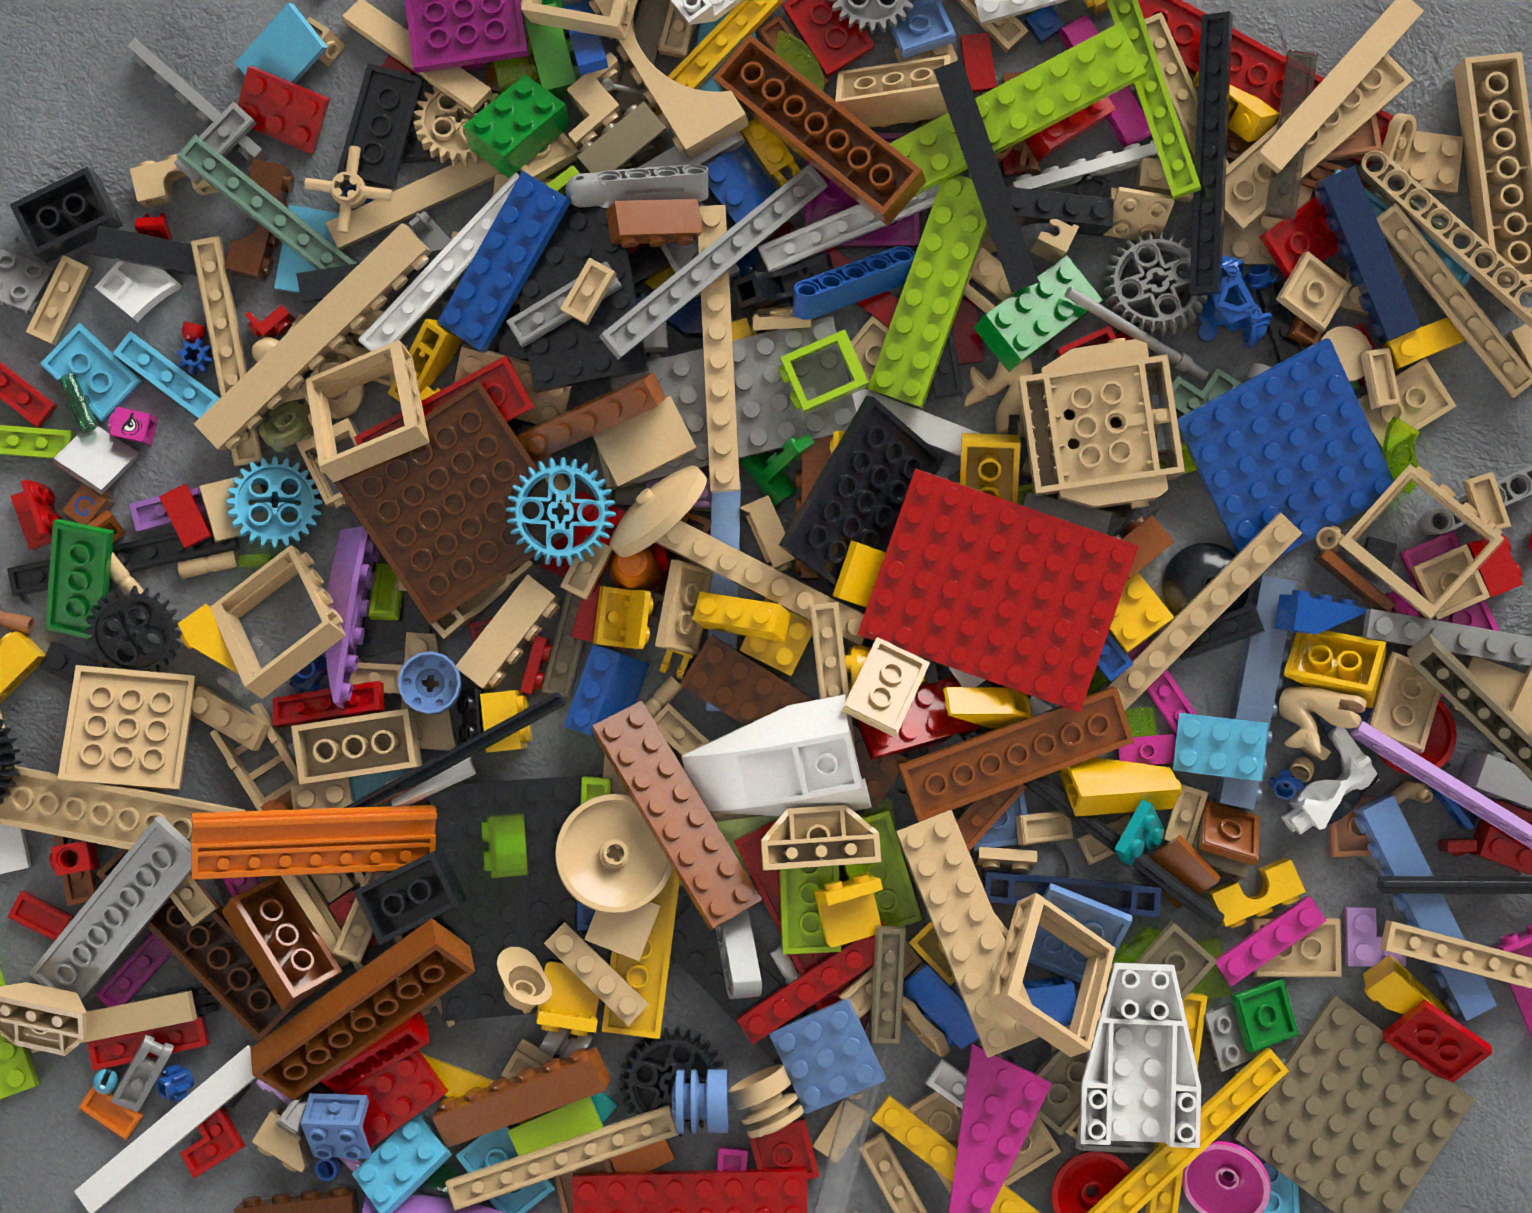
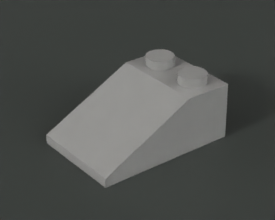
M1479 750L1478 754H1466L1458 777L1459 781L1488 798L1505 802L1532 813V781L1516 764L1506 761V755L1491 750L1489 752Z

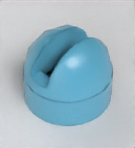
M108 1068L99 1070L94 1076V1089L100 1094L113 1092L118 1083L116 1072ZM110 1075L106 1086L101 1085L104 1076Z

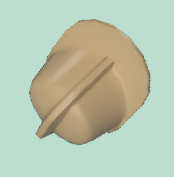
M509 947L500 953L497 959V968L504 983L503 994L506 1001L514 1008L522 1010L525 1014L530 1013L537 1005L547 1002L551 997L552 987L535 955L521 947Z

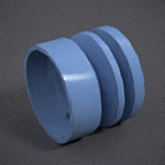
M430 651L418 653L407 660L401 668L398 686L399 693L406 704L417 712L431 715L443 713L455 704L461 693L462 681L461 674L453 661L444 654ZM430 676H434V680L439 682V687H434L433 692H428V688L423 686L424 681H429Z
M696 1069L691 1070V1083H685V1070L676 1071V1079L672 1087V1117H674L677 1134H685L686 1120H691L692 1134H697L699 1120H706L708 1133H728L727 1069H708L705 1083H699Z

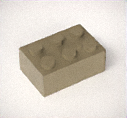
M642 102L639 106L636 104L631 106L624 113V118L617 124L611 123L601 132L602 136L594 143L589 141L581 147L577 158L582 172L596 173L640 167L669 144L666 127L645 102Z

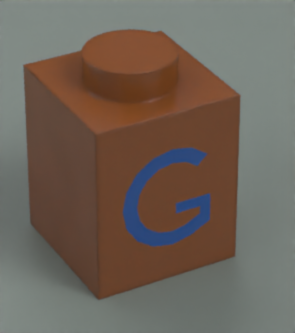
M83 483L62 511L77 523L87 525L105 510L110 511L115 503L107 498L110 495L107 490L100 495Z

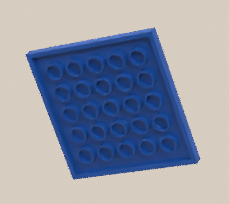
M1329 338L1315 343L1177 419L1179 433L1237 554L1279 512L1302 532L1280 555L1282 556L1315 538L1322 528L1336 526L1371 507L1394 482L1393 476Z

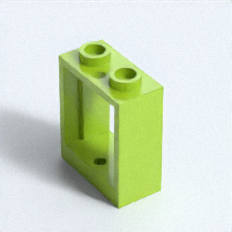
M845 329L780 357L782 366L777 367L783 382H789L793 392L789 396L796 410L801 408L803 415L867 388L869 383ZM836 344L852 382L807 401L791 364Z

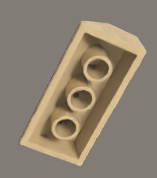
M950 55L840 71L838 72L835 101L869 128H883L892 124L916 123L925 119H937L947 114L948 110L934 69L950 64L951 57Z

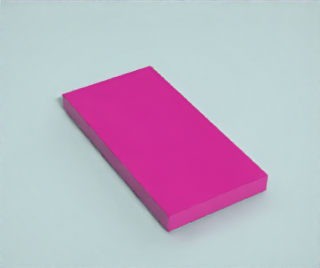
M1454 530L1398 553L1411 583L1414 582L1421 596L1423 595L1410 567L1461 546ZM1486 600L1438 619V621L1499 631Z

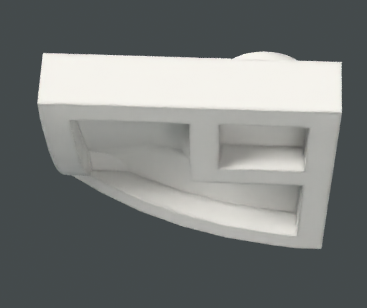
M118 261L95 286L101 294L136 322H139L159 302L182 287L163 269Z

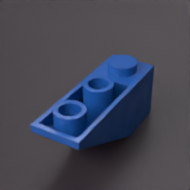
M1292 590V595H1279L1275 629L1295 633L1318 634L1366 613L1367 608L1355 606V601L1337 599V602H1332L1333 596L1315 594V598H1311L1308 591Z

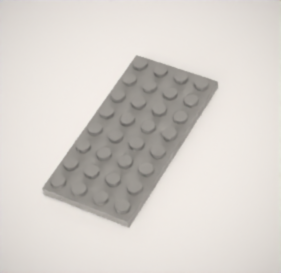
M833 316L811 321V327L778 329L732 341L738 459L782 449V445L793 436L800 439L804 435L809 434L813 440L833 436L834 431L845 432L857 412L852 394L803 415L801 408L797 410L794 408L789 396L793 392L789 382H783L777 368L782 366L780 357L837 333ZM836 344L791 364L807 401L849 383L845 364ZM703 348L649 361V371L610 378L612 389L614 390L654 372L666 398L671 396L697 448L635 479L636 485L665 478L688 466H697L699 469L709 467Z

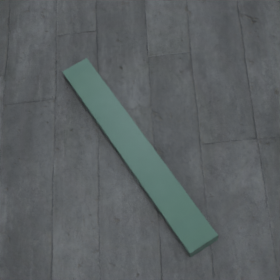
M196 134L177 155V159L315 269L356 264Z

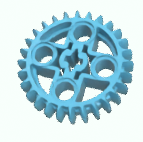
M565 457L561 458L560 465H556L554 459L550 458L549 467H545L539 461V471L536 472L529 467L528 471L531 475L529 478L522 475L519 476L520 480L524 483L522 487L518 485L512 486L518 492L517 496H508L509 500L515 502V506L506 508V511L514 513V517L508 519L507 523H516L517 526L510 533H520L521 537L516 542L517 545L526 542L528 545L524 552L527 554L534 549L536 551L535 560H538L542 554L545 555V564L547 565L551 562L552 557L556 558L557 566H561L563 558H567L568 564L573 565L574 556H577L581 562H584V552H587L592 557L594 556L592 546L595 545L601 549L603 548L602 543L599 541L600 537L610 538L604 532L605 527L614 528V525L607 521L608 517L616 516L615 512L608 511V507L615 504L613 500H606V496L612 492L611 489H601L606 482L605 479L597 482L594 480L598 474L597 470L590 474L586 473L588 464L585 463L581 469H578L577 459H573L570 466H566ZM560 474L568 475L571 480L569 488L564 491L556 489L554 484L555 478ZM549 477L548 498L527 497L530 490L539 481ZM576 478L582 480L590 487L596 497V501L576 499ZM553 495H556V502H551ZM568 495H571L573 503L580 504L577 510L580 522H571L575 516V508L572 503L567 502ZM562 501L564 508L569 510V515H564L560 523L558 515L553 514V510L558 509ZM529 502H535L540 509L539 515L534 519H528L524 515V507ZM543 502H551L548 506L547 514L551 521H555V529H552L550 521L542 520L546 513ZM588 505H595L599 509V517L593 522L586 521L583 517V509ZM567 522H571L569 529H566ZM526 523L547 525V546L541 544L532 536ZM575 526H595L593 533L587 540L573 547ZM557 533H564L568 538V545L563 550H557L552 545V538Z

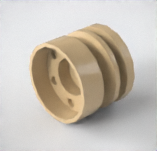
M783 1064L773 1065L751 1074L728 1090L736 1110L751 1109L741 1118L743 1124H750L746 1128L749 1138H757L775 1133L788 1126L804 1113L801 1103H794L798 1099L796 1092L782 1094V1091L791 1084Z

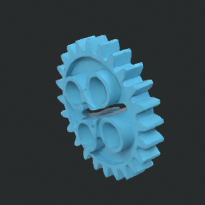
M273 457L272 464H267L266 460L261 458L260 467L250 462V472L240 469L243 479L234 477L233 484L237 488H228V494L235 498L227 499L226 502L227 506L234 507L228 511V516L231 518L237 517L232 522L233 528L242 526L240 531L241 537L250 534V544L259 539L263 549L267 542H272L273 550H276L278 542H282L284 547L287 548L291 539L296 544H300V534L307 538L310 536L307 527L314 529L317 527V523L312 518H321V512L314 508L322 507L323 501L315 499L321 494L318 489H312L316 485L314 480H307L309 476L308 469L300 473V463L297 462L291 468L289 467L288 458L281 465L278 464L276 457ZM256 484H263L267 486L268 490L264 494H256L252 488ZM291 484L298 490L296 493L288 495L282 491V488L285 485ZM272 499H278L277 508L272 507ZM249 501H255V502H257V503L254 504V505H249V504H248ZM296 501H299V502H301V505L296 506L295 504H291V503H295ZM256 512H264L268 515V518L264 522H256L252 519V516ZM286 512H293L298 518L296 521L288 523L281 517Z

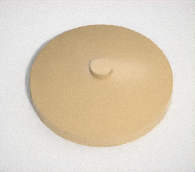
M688 466L660 480L650 489L643 490L615 528L610 538V547L620 557H629L644 550L665 535L686 515L702 494L707 482L703 472L697 466Z
M608 794L586 801L569 815L558 835L555 861L559 877L567 891L578 902L592 910L610 914L636 910L655 898L670 877L672 871L670 862L632 798L628 795Z

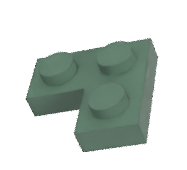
M1219 368L1214 370L1202 390L1177 376L1172 383L1176 412L1183 416L1241 383Z

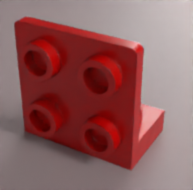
M25 479L21 481L24 491L10 497L29 550H36L51 544L53 521L63 519L56 513L54 507L56 499L51 488L47 487V485Z

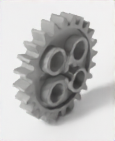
M851 0L828 1H836L832 6V11L841 10L839 20L842 21L848 17L849 28L858 23L859 32L862 33L865 26H869L871 34H874L875 26H879L884 33L887 23L896 28V18L905 21L906 14L904 10L908 12L913 10V5L909 1L917 0H894V3L891 5H884L880 0H866L862 5H855Z

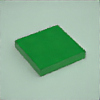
M1277 978L1230 995L1246 1052L1253 1053L1299 1035L1283 978Z

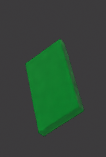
M61 519L53 521L45 630L87 639L92 637V635L84 633L86 627L92 626L85 622L89 615H93L90 612L93 605L99 606L97 601L100 597L108 599L113 530Z

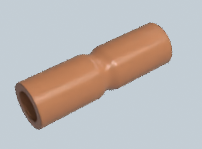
M0 610V627L26 634L32 632L35 623L33 617L11 612L5 613Z

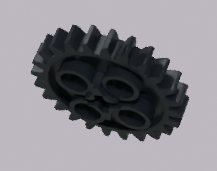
M122 586L118 591V595L111 590L107 594L108 599L100 597L97 601L99 606L93 605L90 609L93 615H89L85 622L92 625L84 630L85 634L92 635L85 643L86 645H95L90 655L100 654L101 658L97 664L101 665L107 662L109 663L108 668L116 667L118 669L149 671L150 669L151 672H159V665L166 668L169 665L168 659L173 660L177 655L174 650L179 649L181 643L175 639L181 638L180 636L183 634L182 631L175 630V628L179 627L177 623L181 620L172 619L177 610L168 611L166 609L170 601L166 600L160 603L158 601L160 593L150 597L149 588L147 587L142 594H139L137 586H133L130 593ZM133 609L142 610L146 618H137L133 614ZM113 621L117 623L120 631L111 630L107 622ZM129 630H131L132 632L137 630L139 633L138 636L136 633L130 634ZM147 634L157 635L160 638V643H152L148 639ZM128 646L132 648L135 655H126L122 647ZM142 648H143L145 651H147L148 654H144L143 651H142Z

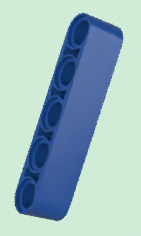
M905 246L893 247L797 282L794 286L793 295L794 316L803 320L813 319L905 285L915 252Z

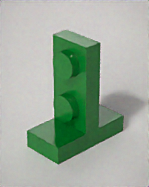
M809 434L804 435L800 439L793 436L782 445L784 449L782 453L778 451L770 456L766 452L742 458L740 463L765 495H769L771 502L776 506L797 491L783 472L808 450L815 441Z

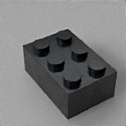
M88 166L9 204L34 256L45 263L95 240L98 225L114 229L123 226L99 175Z
M442 849L432 851L354 891L379 945L467 902Z

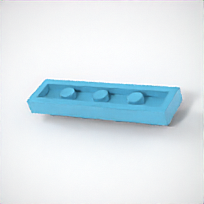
M129 331L113 352L115 356L198 418L220 399V397L131 331Z

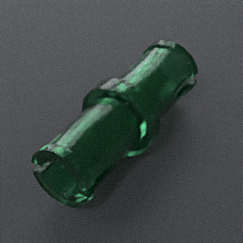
M70 373L60 377L61 379H58V382L61 384L67 398L66 406L69 411L73 412L80 432L87 433L95 430L98 427V423L89 406L91 401L87 395H84L77 375Z

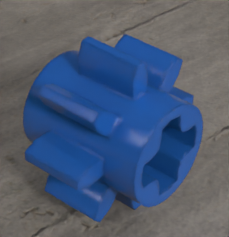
M198 338L195 344H190L185 340V347L182 351H177V354L183 360L178 365L182 368L189 366V373L194 376L197 370L208 373L207 367L210 363H214V360L209 355L212 352L209 345L203 347V341ZM195 352L199 353L197 355V362L193 361L195 359V356L193 355Z
M172 1064L163 1068L161 1071L163 1077L156 1080V1087L160 1096L163 1099L169 1098L170 1102L174 1100L178 1102L189 1095L187 1089L194 1085V1079L190 1070L186 1067L181 1068L179 1064L175 1066Z

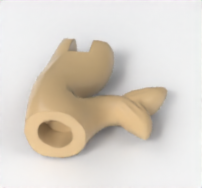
M1029 357L1011 372H1008L999 361L996 372L990 379L986 378L975 367H971L970 381L973 389L965 398V406L975 404L986 399L988 396L995 395L1009 385V389L996 412L995 427L997 434H1008L1009 415H1017V435L1025 437L1018 380L1020 376L1033 375L1031 358Z
M1289 687L1284 689L1279 700L1280 715L1282 718L1300 727V730L1288 738L1284 744L1291 748L1307 747L1312 753L1321 754L1318 728L1311 712H1315L1334 726L1348 729L1357 728L1362 719L1356 713L1365 711L1367 701L1359 696L1317 687Z

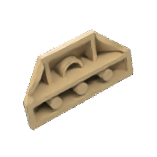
M847 805L787 808L761 839L763 870L881 862L879 832Z
M28 982L0 986V1035L13 1045L66 1056L87 1038L86 1010L78 993Z

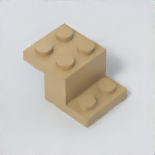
M611 52L606 55L608 68L584 74L567 89L572 107L584 119L568 133L570 141L578 151L587 142L593 141L594 143L602 136L601 132L609 124H617L622 120L620 106L609 94L615 89L607 91L601 85L605 78H609L615 84L620 85L622 76L619 62Z

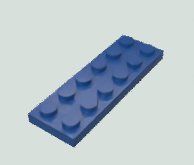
M522 171L437 323L476 349L486 353L572 200Z

